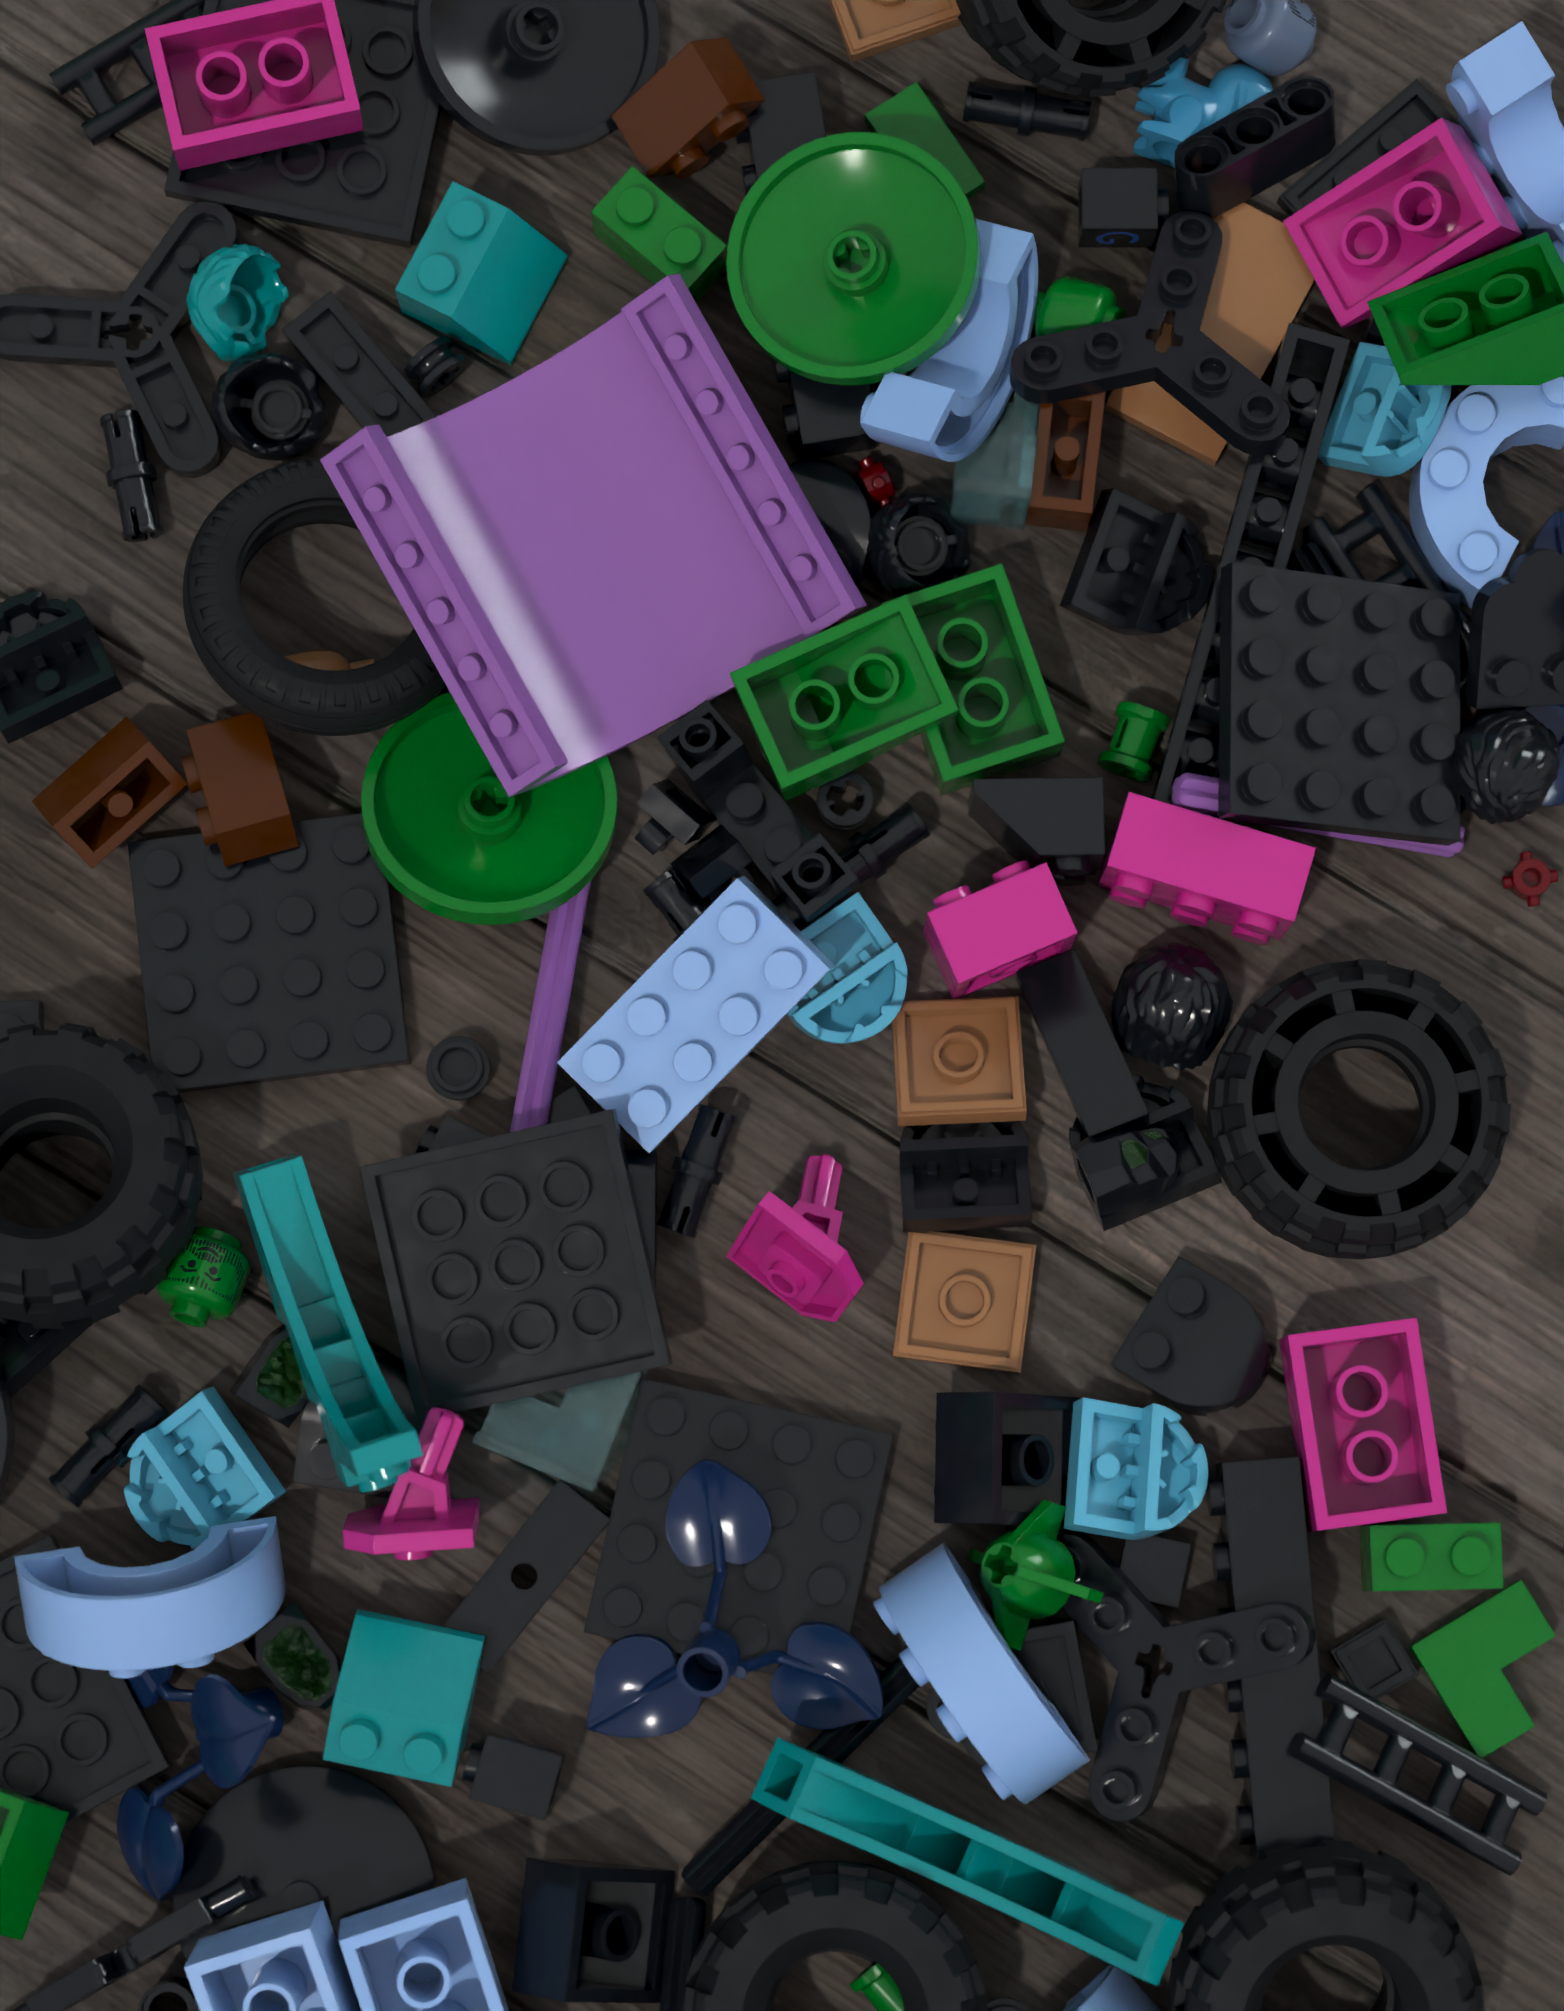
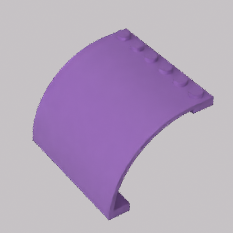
M680 274L667 275L621 308L622 312L551 358L501 386L442 415L388 437L385 436L379 424L365 426L320 459L508 797L526 792L572 773L675 722L705 700L711 702L734 689L730 676L731 672L830 629L867 606Z

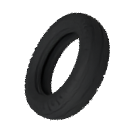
M321 458L292 461L260 472L237 486L216 505L201 525L190 548L183 577V609L189 636L201 662L215 682L238 704L263 720L292 731L321 736L362 734L390 726L417 712L446 686L414 628L406 640L383 659L361 668L330 671L307 667L280 655L257 634L245 613L240 594L242 576L254 555L270 540L294 528L312 524H337L358 529L322 465Z

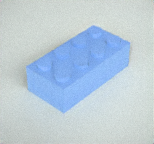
M745 876L738 877L557 1063L605 1111L615 1109L618 1123L650 1153L669 1136L836 965Z
M466 1878L340 1919L339 1943L361 2011H509Z
M323 1900L199 1938L184 1966L200 2011H361L348 1968Z

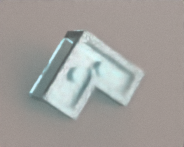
M1014 393L1013 403H1007L998 422L985 441L972 454L955 462L950 514L953 519H957L962 523L1024 529L1031 499L1039 404L1026 401Z
M640 1371L568 1387L560 1408L530 1396L492 1404L481 1431L476 1432L472 1443L596 1494L639 1389L641 1378L644 1377V1372Z

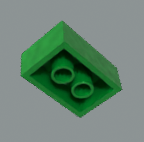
M1001 563L907 594L908 600L959 709V713L919 734L940 795L942 796L972 786L973 779H993L1059 757L1065 740L1003 564ZM892 600L881 603V605L886 604Z

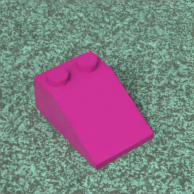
M1443 118L1427 126L1283 220L1339 326L1343 329L1372 316L1368 301L1491 254L1522 235L1464 127Z

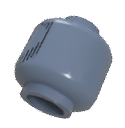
M1232 0L1224 17L1225 43L1229 51L1267 76H1282L1294 70L1308 59L1313 50L1317 33L1316 17L1312 9L1301 0Z

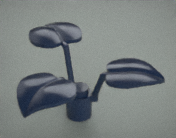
M703 1459L697 1462L681 1477L671 1495L665 1517V1530L671 1550L683 1564L691 1567H701L714 1562V1576L704 1619L700 1624V1632L692 1638L678 1662L671 1646L658 1637L633 1634L615 1641L601 1657L595 1672L592 1700L586 1720L587 1729L601 1734L624 1738L655 1737L673 1733L689 1724L696 1716L703 1698L719 1694L726 1687L731 1676L744 1679L749 1672L773 1663L780 1665L775 1670L771 1679L772 1696L781 1713L792 1722L807 1728L823 1730L835 1729L859 1721L879 1719L884 1709L883 1690L879 1673L866 1649L853 1635L844 1629L822 1622L803 1623L793 1630L788 1640L787 1653L780 1650H772L745 1661L740 1659V1651L736 1641L728 1633L716 1629V1618L727 1575V1562L747 1564L755 1560L763 1552L772 1533V1515L763 1495L749 1481L714 1459Z
M174 1665L147 1669L139 1676L126 1678L141 1708L154 1706L159 1699V1695L167 1701L191 1702L192 1720L197 1730L196 1739L200 1742L201 1760L155 1788L151 1792L150 1797L140 1787L127 1789L119 1805L117 1832L124 1859L138 1883L160 1902L167 1900L166 1896L176 1888L182 1873L184 1860L183 1842L179 1829L171 1814L162 1807L165 1798L203 1772H206L208 1777L221 1788L234 1787L244 1780L259 1758L266 1741L278 1737L282 1731V1708L277 1696L270 1688L263 1686L240 1693L226 1679L212 1674L202 1677L196 1683L194 1690L178 1689L168 1681L173 1674Z

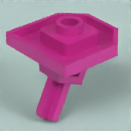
M811 1155L805 1161L799 1197L796 1204L791 1208L769 1191L755 1208L726 1257L800 1315L836 1323L864 1283L847 1250L837 1243L843 1212L835 1210L842 1165L835 1161L831 1155Z
M432 1407L427 1412L418 1435L423 1456L410 1460L412 1466L409 1467L410 1470L397 1476L398 1481L393 1486L387 1504L377 1505L347 1515L343 1527L344 1549L374 1555L394 1553V1558L398 1560H419L432 1556L434 1550L474 1548L481 1518L479 1497L450 1499L449 1474L446 1473L464 1428V1419L450 1410Z

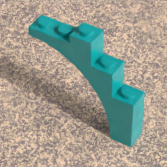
M291 1154L234 1172L233 1176L277 1318L286 1325L308 1399L317 1406L339 1480L348 1488L358 1485L361 1493L378 1490L398 1481L397 1476L410 1470L409 1467H412L410 1460L423 1456L416 1429L408 1422L394 1400L366 1339L329 1241L302 1156Z
M779 1737L776 1739L751 1796V1799L789 1819L833 1836L947 1886L1157 1986L1184 1925V1922L1115 1889V1887L1073 1866L1022 1846L986 1827L929 1804L884 1781Z

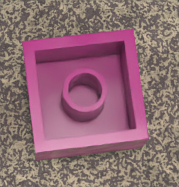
M1024 860L993 874L994 883L987 888L971 893L969 886L965 885L946 892L933 900L935 908L927 912L923 934L952 999L972 994L1016 975L1017 971L1070 951L1078 933L1047 862L1031 869L1028 860Z

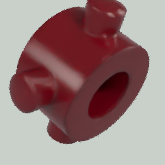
M868 456L859 461L862 469L857 471V476L872 506L878 503L881 509L884 504L891 502L890 497L895 495V491L881 461L873 463L871 456Z
M1531 851L1522 852L1519 854L1521 862L1514 867L1510 876L1502 877V886L1504 889L1510 888L1517 897L1527 900L1528 907L1539 906V896L1547 890L1550 883L1558 881V873L1556 869L1549 870L1544 862L1534 859Z

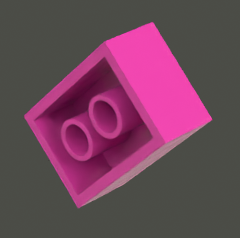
M272 0L144 28L173 152L180 171L364 130L359 101L334 0Z
M1129 792L1117 819L1098 886L1109 889V898L1115 902L1135 908H1145L1147 901L1172 908L1170 917L1183 923L1205 927L1208 919L1233 926L1231 935L1238 939L1254 944L1267 945L1269 938L1280 941L1295 922L1316 848Z
M1417 1317L1293 1334L1279 1339L1296 1457H1300L1308 1532L1447 1513Z

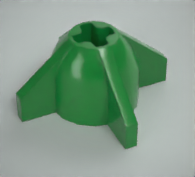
M1043 1500L1016 1529L996 1537L986 1547L984 1553L970 1549L967 1560L980 1564L979 1575L981 1585L992 1602L995 1626L1008 1646L1020 1651L1030 1619L1040 1620L1054 1615L1066 1604L1070 1594L1099 1604L1104 1594L1103 1592L1074 1583L1076 1571L1073 1557L1065 1544L1056 1539L1066 1507L1047 1500Z

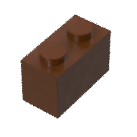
M727 37L690 41L615 111L611 117L649 178L675 174L677 178L682 179L696 173L708 163L709 157L707 153L717 143L727 141L741 133L750 123L747 116L764 102L765 98Z
M1106 392L1050 404H1038L1025 525L1087 532L1093 511Z
M249 712L187 729L193 754L181 757L191 794L200 791L204 792L207 806L195 809L205 846L218 843L225 867L298 847L299 844L264 720Z
M125 717L35 797L32 803L62 838L93 869L188 783L130 719Z

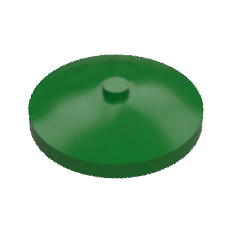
M847 132L818 138L799 146L771 165L754 183L743 199L730 231L726 259L727 280L733 303L743 324L757 344L776 362L810 380L833 385H865L881 382L884 375L891 372L904 374L932 357L948 342L961 325L973 302L980 277L982 252L977 221L969 201L959 183L940 161L920 147L897 137L872 132Z
M450 692L433 698L417 712L395 723L385 733L370 757L362 782L361 807L365 839L374 861L386 879L401 894L423 909L444 918L469 924L500 925L521 922L541 916L563 905L577 895L599 871L610 850L616 828L617 786L608 756L549 783L508 797Z

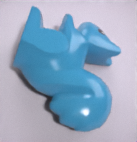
M1178 58L1169 65L1170 70L1165 72V77L1138 90L1137 97L1141 100L1136 102L1135 110L1154 118V120H1143L1139 123L1137 132L1142 137L1135 141L1133 152L1147 159L1175 168L1174 152L1182 141L1271 92L1273 87L1270 80L1256 68L1240 63L1228 65L1219 70L1208 87L1186 78L1189 58Z

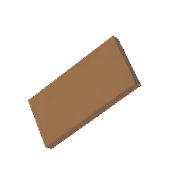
M1243 202L1224 214L1212 218L1221 229L1222 247L1200 331L1262 380L1282 342L1288 324L1292 323L1315 279L1285 224ZM1164 323L1162 334L1155 344V351L1167 353L1171 345L1172 324ZM1154 381L1113 390L1104 407L1105 411L1215 467L1228 443Z

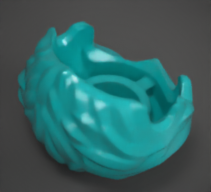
M233 244L232 247H223L213 252L200 263L198 271L193 274L186 303L191 322L211 350L223 361H235L238 358L261 352L267 345L265 333L275 325L281 304L289 296L287 287L281 283L277 274V270L281 267L280 263L271 254L264 252L263 249L256 246Z

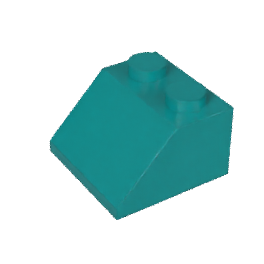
M452 181L396 286L395 293L401 312L512 366L568 260V255L509 208Z
M357 1609L333 1699L323 1760L452 1787L464 1753L485 1636Z

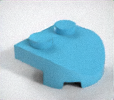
M1359 342L1326 426L1318 458L1327 466L1376 476L1390 477L1408 471L1419 462L1431 445L1447 408L1451 395V385H1401L1386 347Z
M857 892L801 931L836 966L787 1016L806 1035L830 1044L856 1043L881 1032L899 1013L907 988L908 970L901 948L897 942L894 943L862 896Z
M214 1386L198 1393L158 1426L143 1432L133 1443L127 1454V1457L132 1458L130 1483L124 1488L127 1505L140 1527L159 1542L170 1540L175 1543L189 1545L191 1549L197 1548L207 1539L211 1526L251 1520L286 1493L280 1481Z
M1084 1397L1073 1402L1064 1529L1120 1539L1138 1540L1157 1535L1175 1527L1191 1511L1198 1508L1207 1488L1208 1461L1203 1445L1201 1443L1195 1444L1188 1431L1179 1423L1182 1417L1175 1411L1155 1403L1139 1408Z

